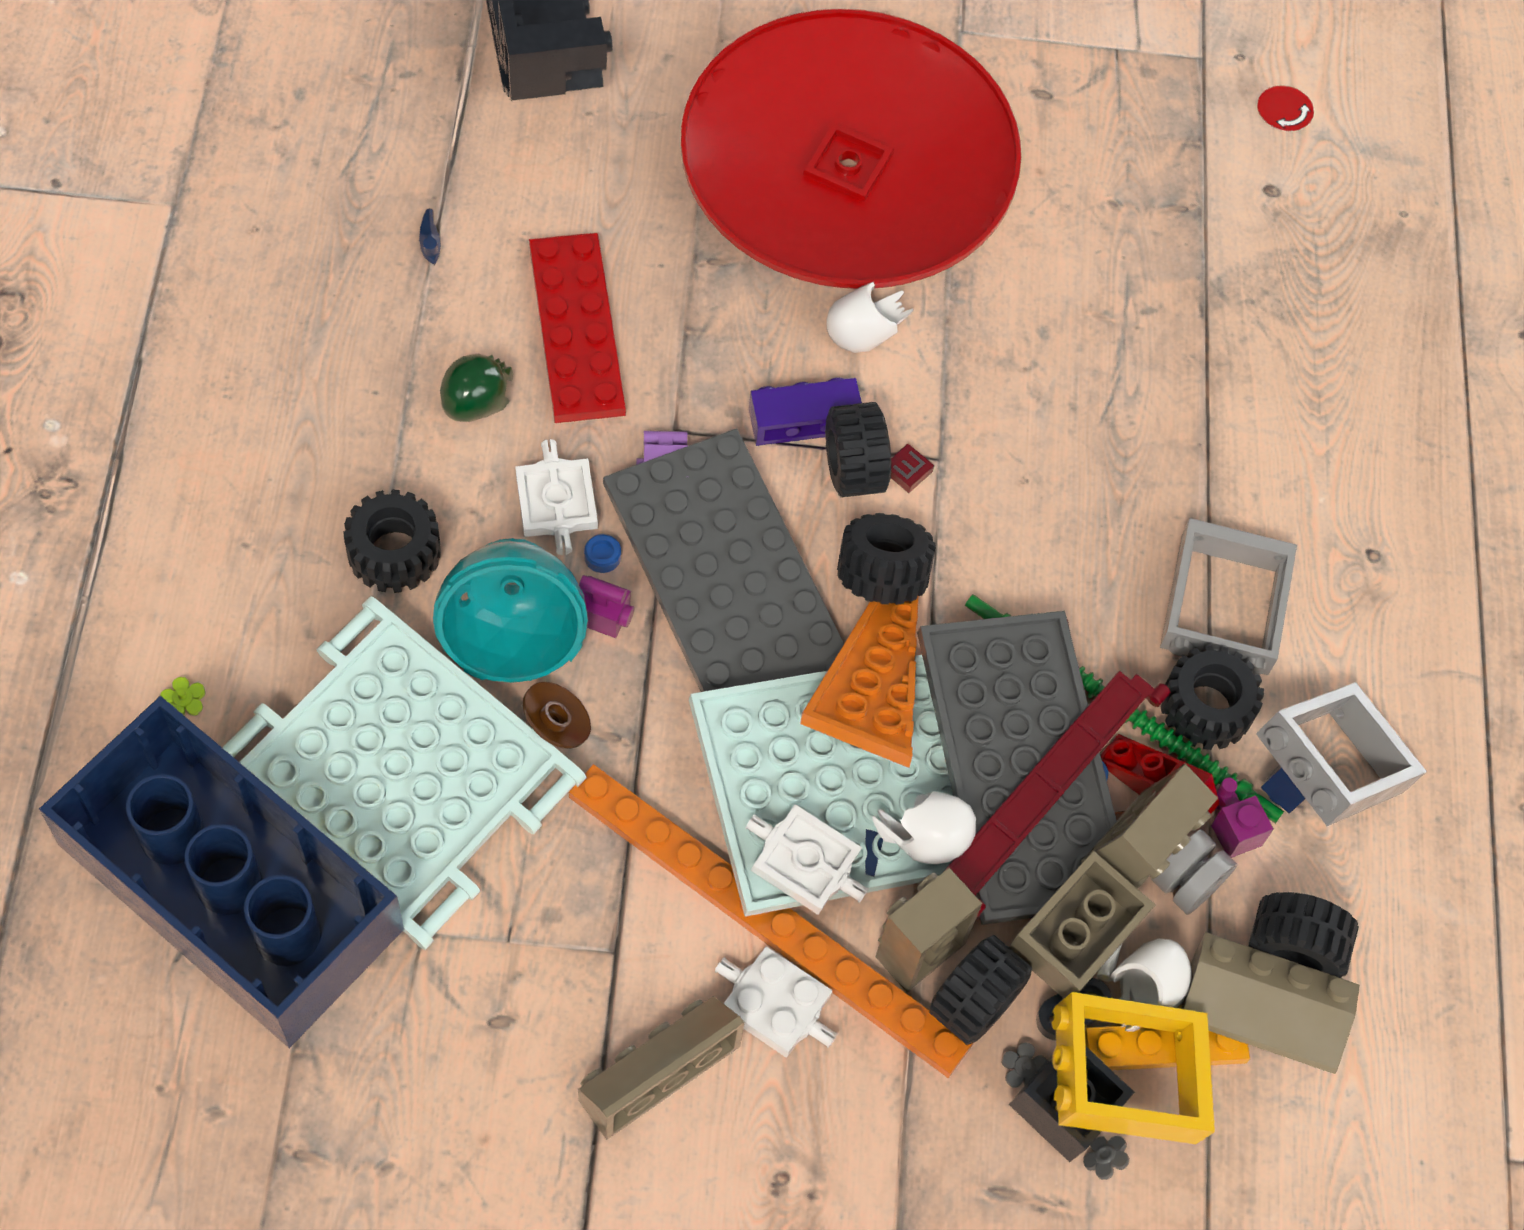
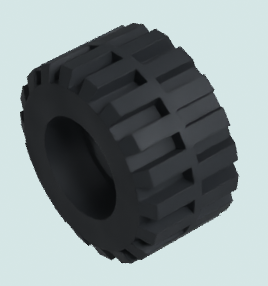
M876 402L831 407L826 418V451L831 480L838 495L843 498L885 493L891 478V449L887 424L880 407Z
M392 489L391 494L384 495L382 490L375 492L376 497L372 499L367 495L361 499V507L353 506L350 510L351 517H346L344 523V542L348 562L353 569L354 575L358 579L362 577L364 585L369 588L376 584L377 590L385 593L387 588H393L394 593L402 592L401 587L408 586L410 590L416 588L418 580L425 582L430 578L429 570H436L438 566L437 558L441 556L439 528L434 511L432 509L428 510V503L422 498L416 502L415 494L410 492L403 496L400 495V490ZM388 533H403L412 538L407 545L396 550H384L373 545L378 538Z
M876 513V515H862L861 519L855 518L844 529L837 566L838 579L842 580V585L846 589L852 590V594L857 597H864L866 601H875L889 605V603H895L896 605L904 604V601L912 602L917 599V596H922L926 588H928L936 549L931 533L926 532V528L921 524H915L914 520L902 518L895 514Z
M1212 645L1204 646L1201 652L1197 648L1190 650L1187 657L1183 655L1177 661L1165 683L1170 689V694L1160 707L1162 714H1168L1165 719L1168 728L1174 726L1176 728L1174 735L1178 737L1181 734L1190 739L1189 741H1192L1193 747L1197 743L1203 744V749L1212 750L1214 744H1217L1219 749L1227 748L1230 742L1235 744L1240 741L1243 734L1246 735L1263 704L1261 700L1264 697V688L1259 687L1262 679L1260 674L1252 673L1255 666L1250 661L1244 663L1241 660L1242 654L1236 651L1232 655L1228 653V648L1220 646L1218 651L1214 650ZM1210 687L1219 691L1227 699L1229 708L1216 709L1207 706L1197 697L1194 688Z
M1296 892L1270 893V895H1265L1260 900L1248 947L1342 978V976H1346L1348 973L1359 926L1357 920L1348 911L1325 899Z
M992 935L985 938L967 954L942 984L931 1002L929 1013L966 1045L974 1043L997 1022L1029 981L1033 967L997 936Z

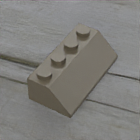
M1205 932L1191 961L1192 979L1181 1009L1207 1013L1208 1031L1336 1074L1356 1015L1360 985Z
M714 996L704 1003L701 999L693 1002L684 1009L681 1019L672 1025L666 1022L655 1028L648 1036L649 1041L638 1048L632 1045L616 1056V1063L605 1071L599 1068L588 1074L580 1083L582 1087L578 1089L579 1102L605 1139H609L738 1049L741 1045L745 1023L742 1018Z

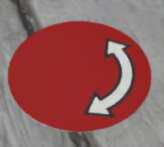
M1283 85L1270 87L1258 99L1257 107L1260 116L1267 124L1276 129L1297 131L1305 128L1313 119L1314 107L1311 100L1306 94L1296 88Z

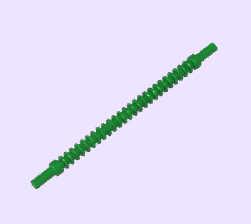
M974 594L971 595L965 604L968 609L983 619L1011 616L1008 613L1001 614ZM1082 666L1079 670L1084 690L1088 692V698L1096 697L1105 687L1102 685L1103 679L1095 680L1093 678L1094 673L1086 674L1085 667ZM1137 708L1125 722H1132V729L1140 728L1142 736L1149 734L1151 742L1159 741V748L1167 747L1169 755L1174 752L1178 755V760L1184 759L1187 761V764L1212 774L1215 786L1221 785L1226 778H1233L1238 785L1235 793L1239 801L1256 795L1268 819L1276 824L1284 813L1279 807L1254 791L1252 783L1244 778L1242 780L1237 779V773L1229 774L1227 766L1224 768L1219 767V760L1212 762L1209 753L1205 756L1202 755L1200 747L1192 748V741L1185 743L1183 735L1180 734L1177 737L1173 734V728L1166 730L1164 722L1160 724L1156 722V716L1148 717L1146 709L1141 712Z

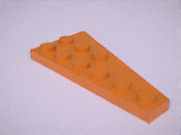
M918 596L912 602L904 601V604L898 605L895 603L886 605L875 601L869 602L804 709L800 724L910 768L913 753L911 745L914 721L912 720L915 702Z

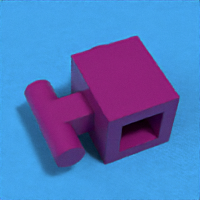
M583 575L579 586L584 594L586 604L587 628L617 638L621 627L627 628L633 617L635 607L630 605L631 591L598 578Z
M1226 778L1217 790L1219 805L1216 809L1220 810L1211 827L1224 851L1233 858L1263 846L1274 828L1257 796L1239 801L1235 793L1238 786L1237 782L1233 778Z

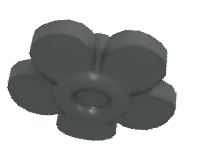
M1022 1043L1017 1048V1054L1013 1051H1008L1002 1057V1065L1007 1069H1013L1005 1076L1007 1084L1013 1088L1019 1087L1022 1082L1025 1086L1047 1061L1046 1057L1042 1055L1032 1058L1035 1054V1048L1032 1044Z
M1114 1136L1109 1141L1105 1137L1096 1138L1091 1144V1149L1094 1152L1085 1155L1083 1160L1084 1166L1089 1171L1095 1170L1099 1179H1110L1114 1174V1167L1118 1170H1123L1129 1164L1130 1158L1124 1152L1127 1147L1126 1141L1120 1136Z

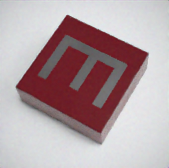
M906 444L891 458V479L906 492L910 493L933 472L935 465L910 444Z

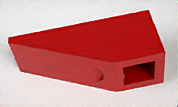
M1118 734L1100 754L1101 760L1106 765L1108 772L1138 795L1177 768L1186 764L1218 798L1212 774ZM1219 799L1208 809L1210 814L1219 805Z

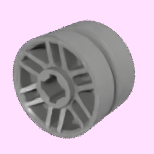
M1202 829L1190 836V842L1175 855L1171 854L1167 858L1170 865L1162 874L1155 879H1151L1165 894L1181 886L1175 894L1173 902L1186 915H1189L1204 903L1226 881L1238 865L1224 850L1208 858L1207 856L1213 851L1216 843Z

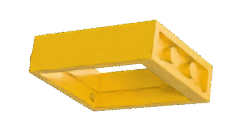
M1071 992L1055 1006L1053 1010L1054 1020L1051 1023L1052 1028L1056 1030L1053 1067L1057 1070V1088L1054 1093V1101H1057L1056 1109L1058 1110L1059 1125L1197 1144L1215 1132L1207 1013ZM1084 1018L1175 1032L1179 1115L1087 1102Z

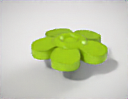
M185 677L174 679L172 682L174 690L164 689L160 694L183 715H185V709L192 716L198 715L203 709L200 699L205 696L204 686L201 683H193L190 686L188 679Z

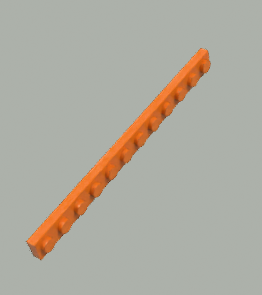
M594 764L585 773L587 778L579 787L575 785L569 791V798L795 966L833 990V994L945 1077L949 1078L971 1049L973 1043L966 1045L931 1015L927 1008L792 909L787 908L745 916L732 865Z

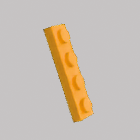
M1127 1026L1085 1029V1046L1111 1070L1177 1067L1175 1032L1141 1027L1133 1032H1126L1125 1028ZM1208 1031L1211 1065L1246 1064L1250 1060L1248 1044Z

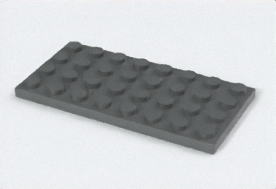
M737 428L603 477V485L701 692L829 670L844 642Z
M1065 611L920 626L917 631L953 796L960 798L971 806L976 816V833L1088 706ZM1100 752L976 894V897L986 905V909L980 915L981 925L1033 918L1082 864L1083 858L1116 822Z

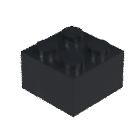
M1085 1046L1087 1102L1123 1107L1135 1092ZM1052 1054L1008 1105L1066 1160L1071 1162L1087 1150L1102 1131L1059 1125L1058 1110L1056 1109L1057 1101H1054V1093L1057 1088V1070L1053 1067Z

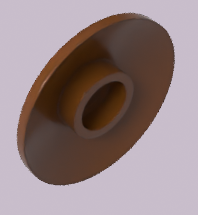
M539 682L532 685L524 694L523 711L532 729L542 739L554 746L565 749L579 747L588 739L591 731L588 712L581 701L569 690L555 683Z

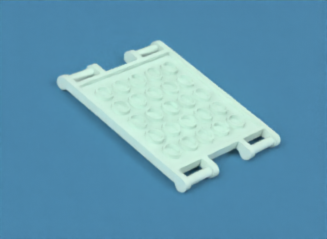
M370 596L362 604L363 609L330 642L324 641L316 649L318 654L335 668L283 719L267 705L261 703L253 711L255 716L222 748L235 757L266 726L271 728L272 730L240 763L397 895L404 926L403 931L420 948L426 950L433 943L432 937L467 899L473 900L480 892L478 886L463 874L460 868L510 816L515 818L526 831L534 835L542 826L540 821L573 786L579 787L587 777L577 765L553 745L542 739L530 726L381 602ZM374 619L379 620L380 623L347 656L341 653ZM555 768L563 774L562 777L530 811L526 809L522 803ZM450 881L456 886V889L419 926L412 919Z

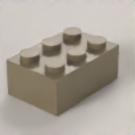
M1184 764L1145 789L1081 862L1083 863L1095 851L1131 884L1139 888L1149 876L1155 879L1170 865V862L1167 860L1168 856L1171 853L1173 855L1177 854L1190 842L1191 838L1187 834L1191 829L1195 831L1211 817L1208 809L1218 798Z
M1093 851L1019 932L1009 948L1033 967L1032 971L1062 998H1065L1071 992L1079 993L1156 904Z
M950 868L939 876L935 872L927 876L918 885L917 890L919 892L909 900L902 897L886 913L888 918L882 926L884 931L878 939L880 944L875 957L906 992L910 991L966 944L982 906L978 898Z

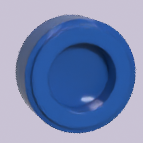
M605 534L590 538L584 548L586 565L598 573H607L616 569L621 561V546L614 537Z

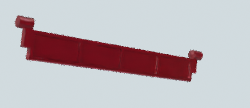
M1118 671L975 834L971 846L961 856L955 858L945 870L950 868L976 896L1145 698L1151 705L1159 707L1170 694V689L1162 683L1153 688L1137 673L1132 679H1129L1124 673ZM980 899L978 900L982 903L977 918L986 909V905Z

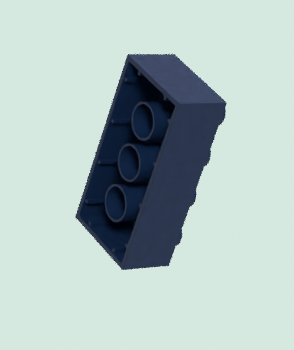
M159 696L39 808L56 842L64 851L289 1049L404 930L396 894L162 696Z

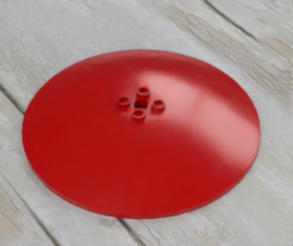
M854 9L815 10L775 19L747 32L725 47L701 73L690 92L681 125V156L686 179L697 204L714 227L736 248L755 261L795 279L823 286L858 289L873 282L875 284L874 288H886L922 280L949 269L967 258L994 233L1011 205L1020 176L1021 141L1017 122L1004 93L989 72L974 57L943 35L912 21L879 12ZM850 159L856 162L857 165L846 167L840 161Z

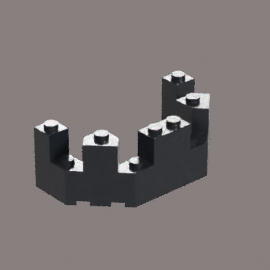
M486 0L502 88L511 101L564 95L566 91L604 87L602 70H606L607 52L613 51L610 30L604 31L601 17H586V15L590 14L589 0Z

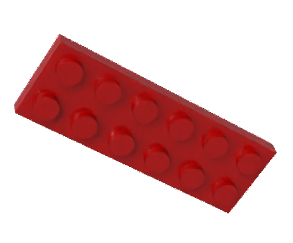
M598 233L529 239L554 423L626 416V406Z

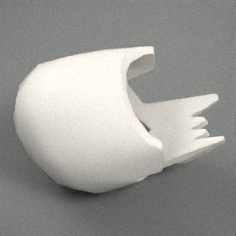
M871 282L835 301L829 309L826 319L830 338L842 349L854 353L871 351L898 332L897 325L914 311L913 308L904 311V307L899 308L902 303L897 301L904 294V291L901 290L873 303L870 294L875 284Z
M936 791L917 795L914 807L905 810L901 823L882 809H878L881 821L875 816L872 817L874 825L884 842L896 843L913 860L926 864L936 865L950 862L961 856L971 846L976 834V816L971 806L958 797Z
M1156 939L1144 943L1111 973L1110 979L1114 982L1120 980L1122 995L1120 1000L1130 1001L1131 997L1133 1002L1178 1008L1188 994L1192 970L1188 956L1181 945L1170 939ZM1122 1024V1027L1127 1026L1125 1028L1126 1032H1133L1141 1028Z

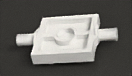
M550 439L551 452H549L548 441L544 440L541 443L544 460L533 465L515 466L524 537L555 535L556 553L563 555L562 542H564L565 554L567 555L572 552L570 533L598 529L588 458L578 460L558 459L556 441Z
M795 804L787 817L776 824L775 827L757 817L756 814L748 822L745 829L750 830L765 840L763 851L754 863L751 871L819 915L828 899L838 893L839 890H842L859 903L869 890L868 887L866 888L849 876L852 863L862 847Z
M767 946L755 962L744 970L728 961L725 957L717 965L715 972L734 984L732 993L723 1004L742 1018L745 1022L744 1030L787 1058L796 1044L808 1035L826 1045L827 1048L834 1042L838 1033H835L818 1021L820 1011L831 997L833 990Z

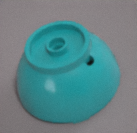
M514 538L499 539L488 543L462 558L444 579L437 593L433 612L436 638L444 651L464 669V672L483 681L487 679L510 683L535 680L549 675L568 661L572 662L582 648L588 623L584 594L572 572L560 559L537 544L524 539ZM467 592L469 598L462 600L461 596Z

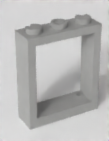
M1190 518L1181 537L1160 648L1170 650L1171 653L1178 656H1187L1189 651L1194 648L1201 652L1204 646L1212 645L1213 649L1218 651L1220 646L1227 647L1228 653L1232 655L1236 651L1242 654L1241 660L1244 663L1250 661L1255 666L1253 674L1269 675L1278 660L1297 545ZM1192 551L1275 572L1262 648L1178 627Z
M1356 682L1278 711L1256 733L1326 826H1330L1403 794L1427 772ZM1330 714L1381 779L1350 792L1298 725Z

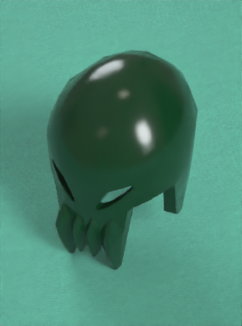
M470 354L458 358L447 369L441 383V406L445 414L455 421L472 422L504 410L509 403L505 393L507 380L512 381L513 379L512 368L510 366L506 367L505 362L501 363L499 358L495 360L493 355L487 357L482 354Z

